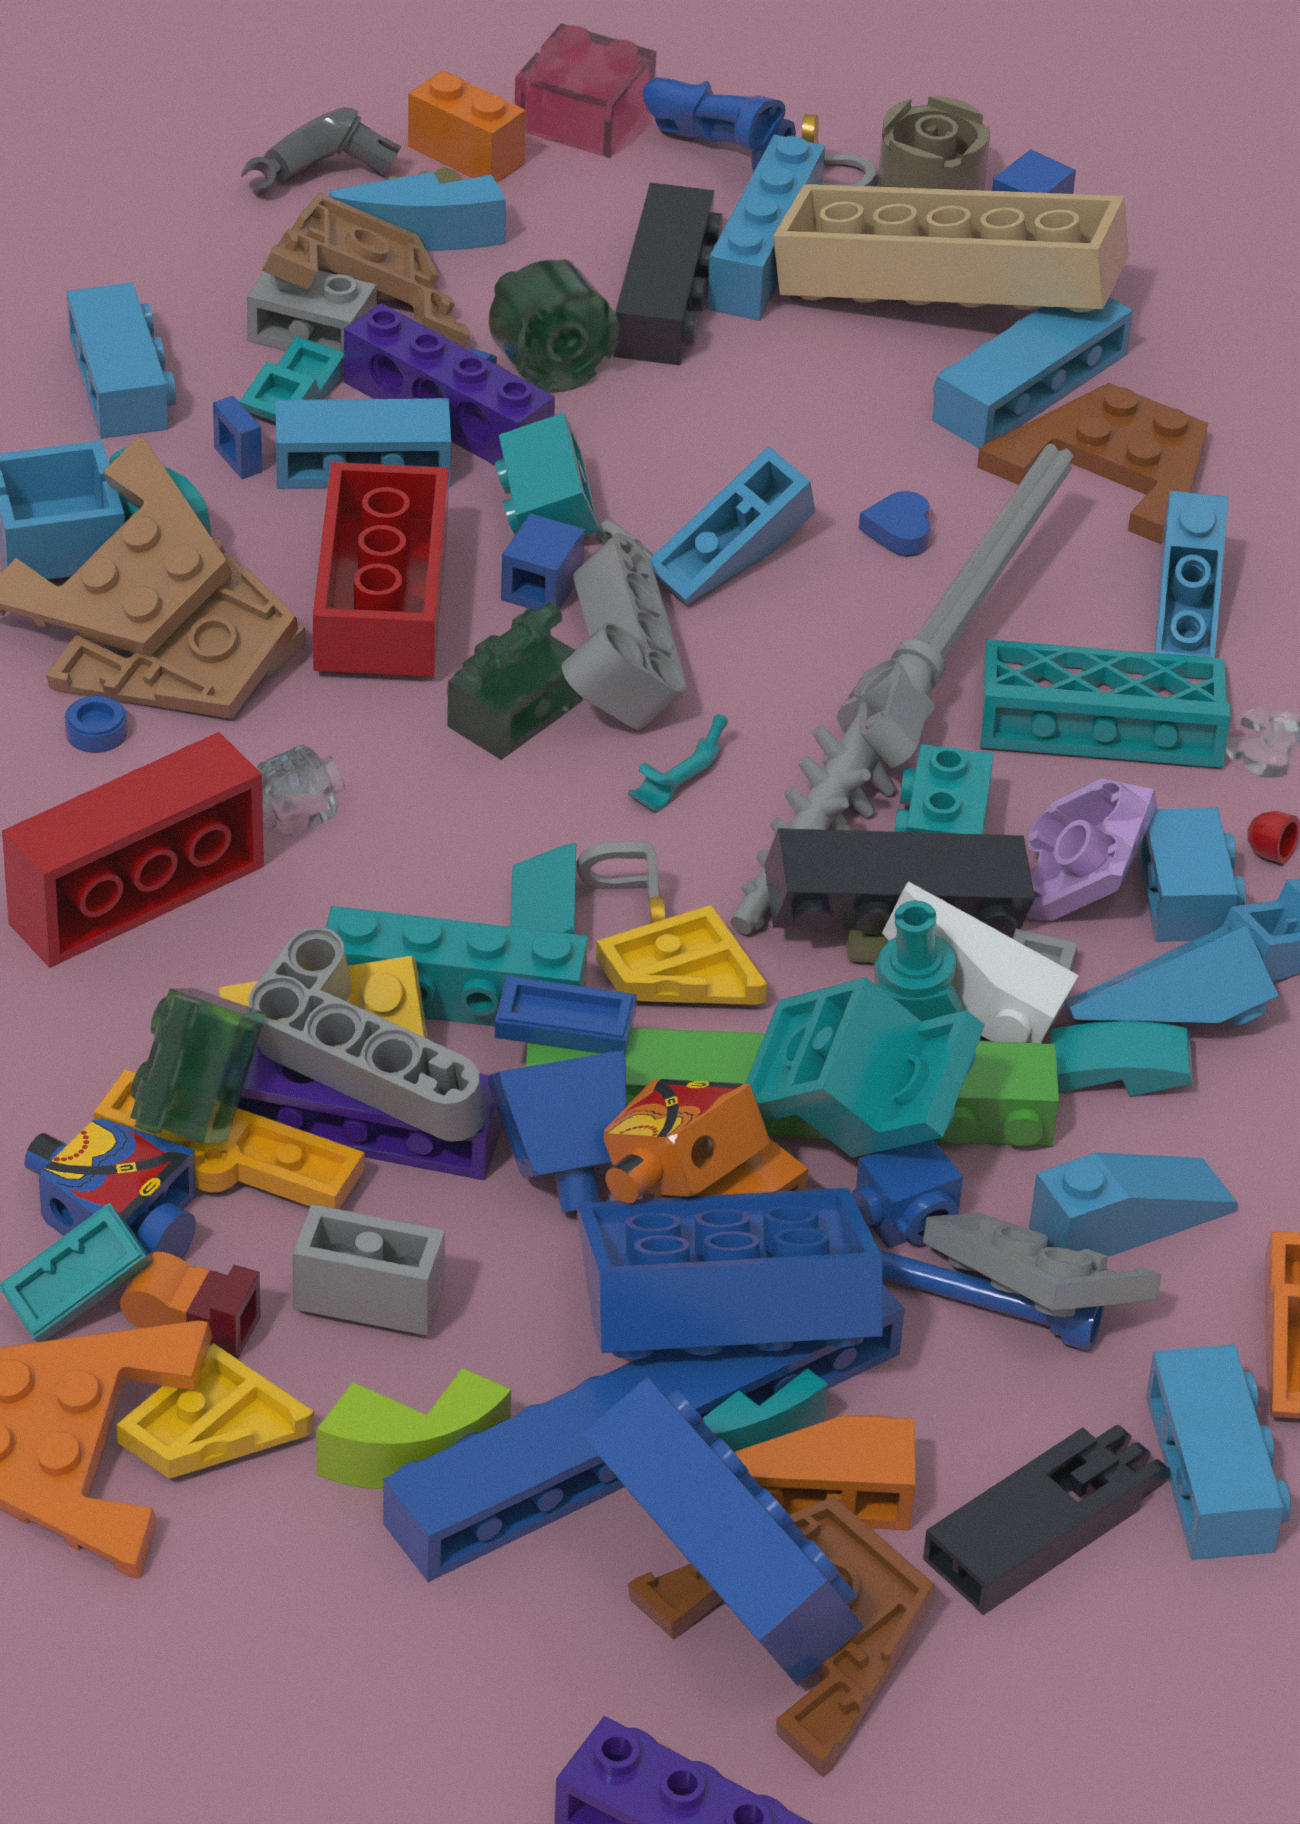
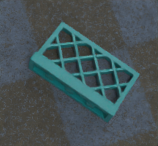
M986 639L980 748L1224 767L1231 717L1230 703L1226 701L1225 659ZM1003 662L1019 663L1024 666L1014 670ZM1064 668H1080L1084 671L1074 675ZM1125 672L1140 673L1144 676L1135 680L1126 675ZM1044 677L1054 684L1044 688L1034 681ZM1185 677L1208 680L1195 685L1186 680ZM1104 682L1114 688V690L1104 693L1094 686ZM1164 687L1174 693V695L1165 698L1156 693L1155 690Z

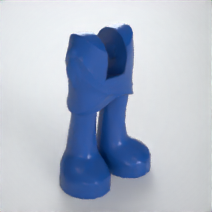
M665 77L653 78L643 89L646 107L651 115L655 117V122L659 129L680 137H698L708 142L725 141L739 144L744 149L751 151L753 173L774 134L784 137L796 136L794 122L784 119L786 113L785 104L777 99L760 95L750 97L714 94L708 81L700 84H689Z

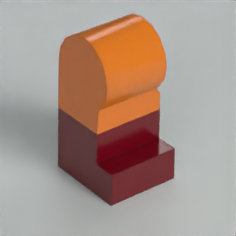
M149 1253L148 1255L153 1262L132 1277L120 1300L122 1313L128 1321L137 1328L198 1320L208 1322L212 1333L210 1346L214 1343L236 1359H239L261 1318L260 1272L234 1264L229 1274L226 1275L198 1266L191 1267L181 1258L170 1253Z

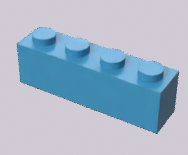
M773 135L710 254L708 310L760 321L779 284L773 235L804 184L823 185L826 145L807 142L796 136L784 137Z
M1109 297L1104 309H1094L1089 312H1073L1065 307H1041L1026 318L1019 319L1012 327L991 341L981 344L974 352L954 365L944 368L936 376L933 386L935 396L932 421L979 449L983 445L1021 427L1127 355L1133 310Z

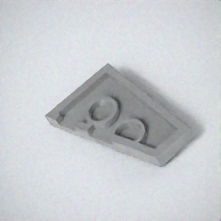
M980 1212L931 1216L926 1219L923 1243L949 1256L948 1263L952 1266L964 1270L978 1271L991 1278L990 1284L992 1287L1004 1292L1021 1294L1035 1301L1034 1308L1041 1313L1058 1317H1069L1075 1314L1076 1308L1154 1301L1158 1299L1162 1275L1160 1273L1142 1267L1136 1268L1132 1272L1116 1273L1106 1269L1107 1255L1089 1249L1075 1251L1066 1248L1047 1247L1048 1235Z

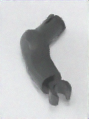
M341 107L324 113L297 128L267 150L264 157L250 159L242 170L241 177L247 175L252 170L262 172L265 175L266 182L256 186L252 193L263 195L270 189L275 179L277 182H284L323 159L333 156L335 152L340 155L342 151L365 163L380 175L385 176L401 146L360 122L362 117L357 115L359 111L348 107Z

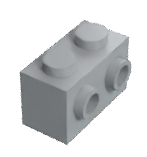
M318 270L310 288L306 290L263 272L246 296L247 341L286 351L295 337L298 336L344 352V328L377 306V284L353 279L347 275H336Z
M311 1204L292 1254L293 1309L427 1336L445 1283V1230Z

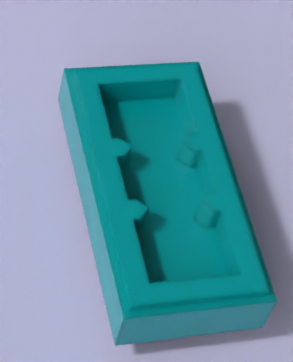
M108 1203L0 1283V1290L32 1338L37 1342H42L59 1332L153 1261L117 1208Z

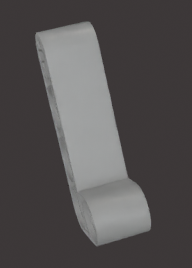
M616 533L573 573L589 639L562 663V672L570 686L585 700L626 725L642 730L676 700L687 687L652 564L644 550L635 541L622 533Z
M310 927L297 932L289 939L254 986L249 996L250 1015L257 1045L262 1054L272 1061L437 1138L447 1141H463L474 1136L482 1128L486 1119L480 1075L475 1063L462 1054L348 1003L347 1000L352 992L351 978L344 943L334 931L323 927ZM345 1043V1044L340 1045V1046H334V1045H336V1044ZM403 1069L398 1072L388 1073L392 1070Z

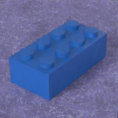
M646 1377L581 1434L621 1484L797 1686L863 1628V1625L848 1607L858 1596L839 1575L840 1572L811 1539L808 1540L794 1524L790 1515L766 1488L762 1489L750 1475L743 1462L721 1438L718 1439L704 1423L701 1415L677 1388L665 1397L654 1383Z

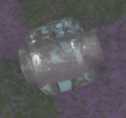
M298 745L257 765L256 768L262 773L263 825L268 831L277 828L283 835L293 837L332 820L336 816L339 809L336 793L345 790L346 787L342 774L331 755L321 759L311 747Z

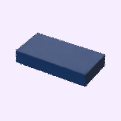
M507 976L495 1019L494 1038L601 1054L624 1050V1055H626L636 1013L637 994Z

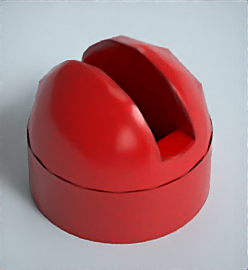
M1264 812L1251 821L1247 829L1248 843L1253 852L1264 859L1284 864L1291 858L1296 849L1300 835V821L1297 816L1284 812Z

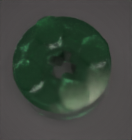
M569 260L538 261L521 268L517 272H507L496 282L494 287L495 297L489 312L491 336L519 374L529 382L534 383L538 388L547 392H564L578 388L597 375L594 368L601 362L604 356L608 359L611 358L619 338L617 316L605 298L573 262Z

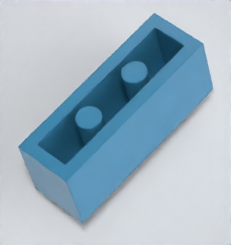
M133 282L66 291L69 338L100 439L168 430L167 406L176 405V388L172 372H162L165 371L164 350L161 338L154 337L153 317L149 303L140 304Z
M449 398L275 400L277 489L328 488L331 462L449 468V487H451Z
M1235 1344L1153 1351L1146 1399L1164 1464L1170 1468L1168 1478L1191 1560L1275 1553L1280 1524L1287 1523L1290 1519V1495L1285 1480H1276L1272 1469L1274 1444L1271 1430L1268 1425H1259L1257 1419L1258 1391L1254 1374L1252 1372H1243Z

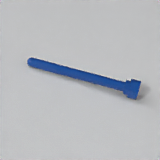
M879 1250L882 1255V1279L1051 1326L1050 1332L1052 1334L1062 1336V1344L1087 1351L1092 1349L1097 1338L1104 1306L1076 1308L1075 1314L1069 1317L1047 1315L1034 1308L1035 1301L1021 1294L998 1290L991 1286L990 1280Z

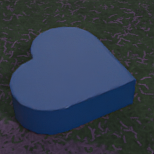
M899 491L893 493L860 513L859 529L899 555L918 554L927 548L929 542L930 524L928 517L930 506L928 500L916 492Z

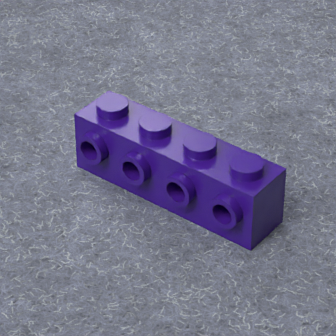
M606 1716L602 1717L556 1778L555 1824H814L788 1811L777 1799L768 1795H757L724 1778L711 1765L701 1761H691L658 1744L645 1731L638 1728H627Z

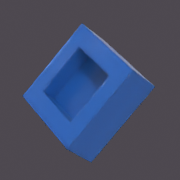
M234 396L213 402L214 448L241 479L262 473L261 426Z

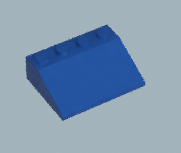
M849 1188L638 1199L634 1203L622 1201L577 1203V1219L592 1322L601 1353L612 1352L614 1356L622 1359H642L651 1356L654 1350L682 1348L684 1352L693 1355H711L721 1352L724 1346L752 1344L754 1348L759 1350L780 1351L792 1347L794 1342L814 1340H821L824 1344L830 1346L849 1347L860 1344L864 1337L883 1336L882 1255Z

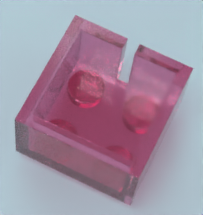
M561 23L543 43L540 53L536 52L515 76V105L526 110L525 133L611 158L649 111L643 98V89L650 80L655 78L657 51L638 46L629 40H617L590 32L581 26H569Z

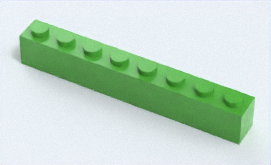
M632 1028L625 1055L626 1107L654 1079L745 1084L765 1033ZM979 1041L975 1050V1062L971 1070L966 1074L954 1106V1119L945 1131L944 1136L934 1139L936 1143L1053 1147L1059 1105L1056 1044ZM527 1043L526 1067L601 1053ZM797 1114L764 1122L768 1136L827 1139V1137Z

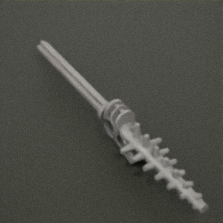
M1053 443L1044 447L915 638L902 641L890 659L864 672L857 686L854 687L848 696V700L842 704L837 713L838 723L845 732L842 740L839 741L823 726H818L812 732L825 753L822 756V763L825 767L824 769L821 768L808 756L803 757L798 764L807 777L808 786L811 790L806 797L795 787H790L784 793L796 814L789 825L780 818L773 820L770 827L775 835L778 828L852 830L841 813L849 805L865 818L870 817L875 811L860 787L862 784L869 781L886 796H890L895 792L896 788L879 760L882 758L890 768H895L906 762L916 751L924 723L935 709V704L929 696L946 671L943 659L1073 468L1070 465L1073 455L1067 448L1059 451ZM762 849L756 854V859L762 869L753 881L749 880L742 885L741 889L745 897L741 904L738 905L730 921L732 927L741 934H749L754 928L758 930L765 924L763 915L770 907L764 867L769 853L766 849Z

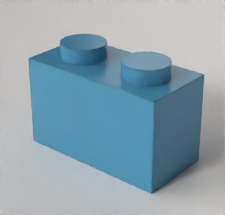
M1218 808L1157 809L1137 852L1155 942L1192 941L1222 927L1232 906L1245 905L1244 879L1242 876H1234L1233 874L1235 865L1234 836L1232 833H1224Z

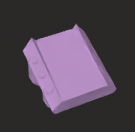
M1101 778L1052 802L1050 808L1037 817L1028 835V847L1039 857L1037 866L1030 872L1035 900L1028 912L1027 920L1054 921L1119 890L1157 810L1154 789Z

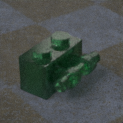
M549 602L537 610L527 609L512 620V628L501 636L490 635L475 646L474 655L462 663V668L448 680L447 727L500 760H503L583 701V697L570 686L562 672V663L576 650L551 636L550 630L560 624L563 619L561 611L555 604Z
M169 988L167 997L160 1000L152 1016L151 1033L154 1035V1041L148 1060L140 1065L132 1082L131 1096L135 1103L130 1118L136 1120L134 1126L155 1134H161L163 1129L202 1144L227 1141L266 1013L196 988Z

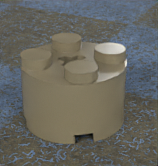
M935 96L928 97V105L911 107L912 99L896 104L886 113L882 126L878 172L880 187L984 191L990 128L989 126L986 128L982 124L983 115L978 109L960 100Z

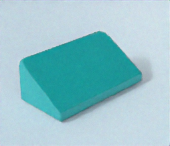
M577 843L562 845L513 865L510 927L574 934Z

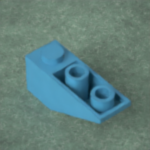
M1179 491L1169 492L1164 515L1159 568L1155 653L1215 658L1229 496Z

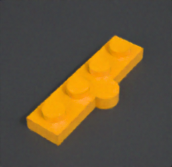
M127 1069L123 1070L93 1112L94 1120L103 1118L194 1150L195 1187L201 1191L221 1192L231 1188L239 1181L307 1206L315 1204L340 1209L365 1171V1152Z

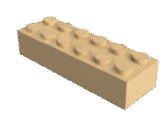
M804 184L773 235L780 295L800 296L802 299L810 301L826 297L852 298L860 303H870L884 299L905 300L912 305L952 302L969 308L981 307L986 304L1013 305L1020 310H1032L1042 306L1065 307L1073 312H1089L1094 309H1104L1129 256L1125 196Z

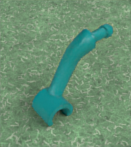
M719 713L715 715L707 737L699 738L695 752L663 774L647 763L641 764L638 771L646 776L645 780L639 788L635 790L630 789L628 795L655 812L666 807L672 799L676 787L707 769L716 759L722 748L717 743L723 729L728 724V718Z

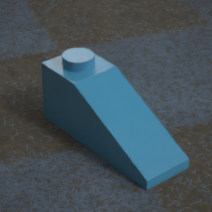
M768 446L649 559L655 577L686 605L695 601L774 552L815 513L811 481Z
M1235 920L1067 998L1064 1006L1067 1013L1077 1020L1221 1023L1229 1019L1232 1026H1238L1266 1013L1267 1007L1264 1002L1279 995L1247 925L1239 920Z
M1095 1152L1036 1173L1029 1229L1048 1235L1047 1247L1066 1248L1075 1251L1089 1249L1110 1257L1236 1212L1237 1201L1203 1158Z

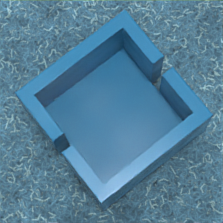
M102 440L0 453V555L4 569L17 558L46 579L72 576L125 523L124 511L118 492L108 485L103 471L109 466V461Z

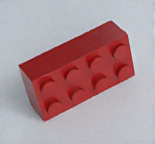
M331 462L313 608V671L434 677L448 529L449 468Z
M217 732L2 830L8 924L42 961L51 968L264 867L262 773L220 732Z

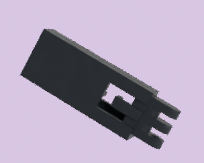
M1115 1425L1097 1438L1082 1427L926 1530L923 1560L982 1615H985L1138 1512L1141 1500L1161 1487L1168 1479L1170 1468L1159 1459H1155L1146 1465L1151 1452L1140 1442H1135L1127 1447L1131 1440V1434L1120 1425ZM1088 1484L1096 1489V1491L1079 1502L1068 1494L1073 1491L1081 1498L1087 1494Z

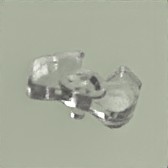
M1259 707L1241 713V725L1260 732L1259 739L1228 735L1226 752L1231 760L1243 758L1244 767L1259 777L1279 778L1287 775L1289 758L1295 751L1296 744L1300 743V715L1286 711L1270 713L1266 707Z

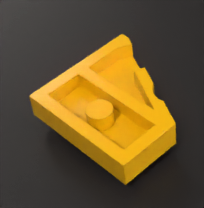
M712 905L596 941V961L617 992L637 994V1001L759 1005L766 1002V981Z
M213 1343L208 1349L196 1391L162 1386L116 1424L117 1443L165 1477L171 1479L308 1436L314 1431V1411Z

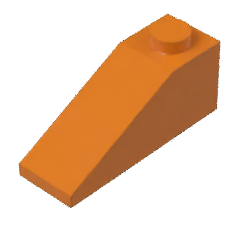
M842 1415L734 1452L762 1489L766 1488L789 1515L835 1497L870 1528L910 1530L915 1493V1418H896L882 1415Z

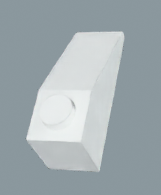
M908 881L882 934L888 940L896 937L897 928L895 926L894 914L895 910L903 903L917 900L930 904L936 911V936L944 939L953 948L956 958V971L954 979L950 984L961 999L963 1011L968 1010L985 1024L981 1036L992 1042L1042 1043L1079 975Z

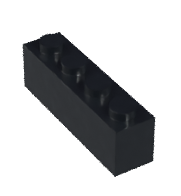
M650 182L615 311L613 357L680 365L685 343L695 344L698 329V311H703L710 254L722 231L723 214L713 212L715 190Z
M778 828L764 864L773 928H797L803 932H816L823 929L859 930L868 934L883 932L908 881L1005 935L1014 934L1016 929H1021L1035 900L1024 835Z

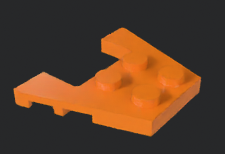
M198 1320L0 1347V1510L26 1524L31 1520L64 1537L67 1545L79 1551L82 1546L113 1562L115 1570L129 1577L140 1578L157 1523L153 1507L89 1498L90 1491L124 1383L135 1381L196 1391L212 1339L209 1323Z

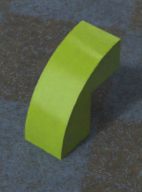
M461 1368L428 1414H424L352 1382L316 1429L317 1475L349 1486L383 1490V1478L394 1474L403 1465L413 1461L424 1460L455 1445L466 1435L475 1432L481 1433L511 1419L512 1389Z

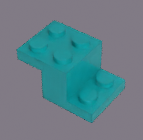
M864 977L778 1000L745 1084H751L763 1122L797 1114L852 1158L938 1139L944 1136L945 1131L954 1119V1106L966 1074L971 1070L975 1062V1050L985 1024L968 1010L920 1021L870 979Z

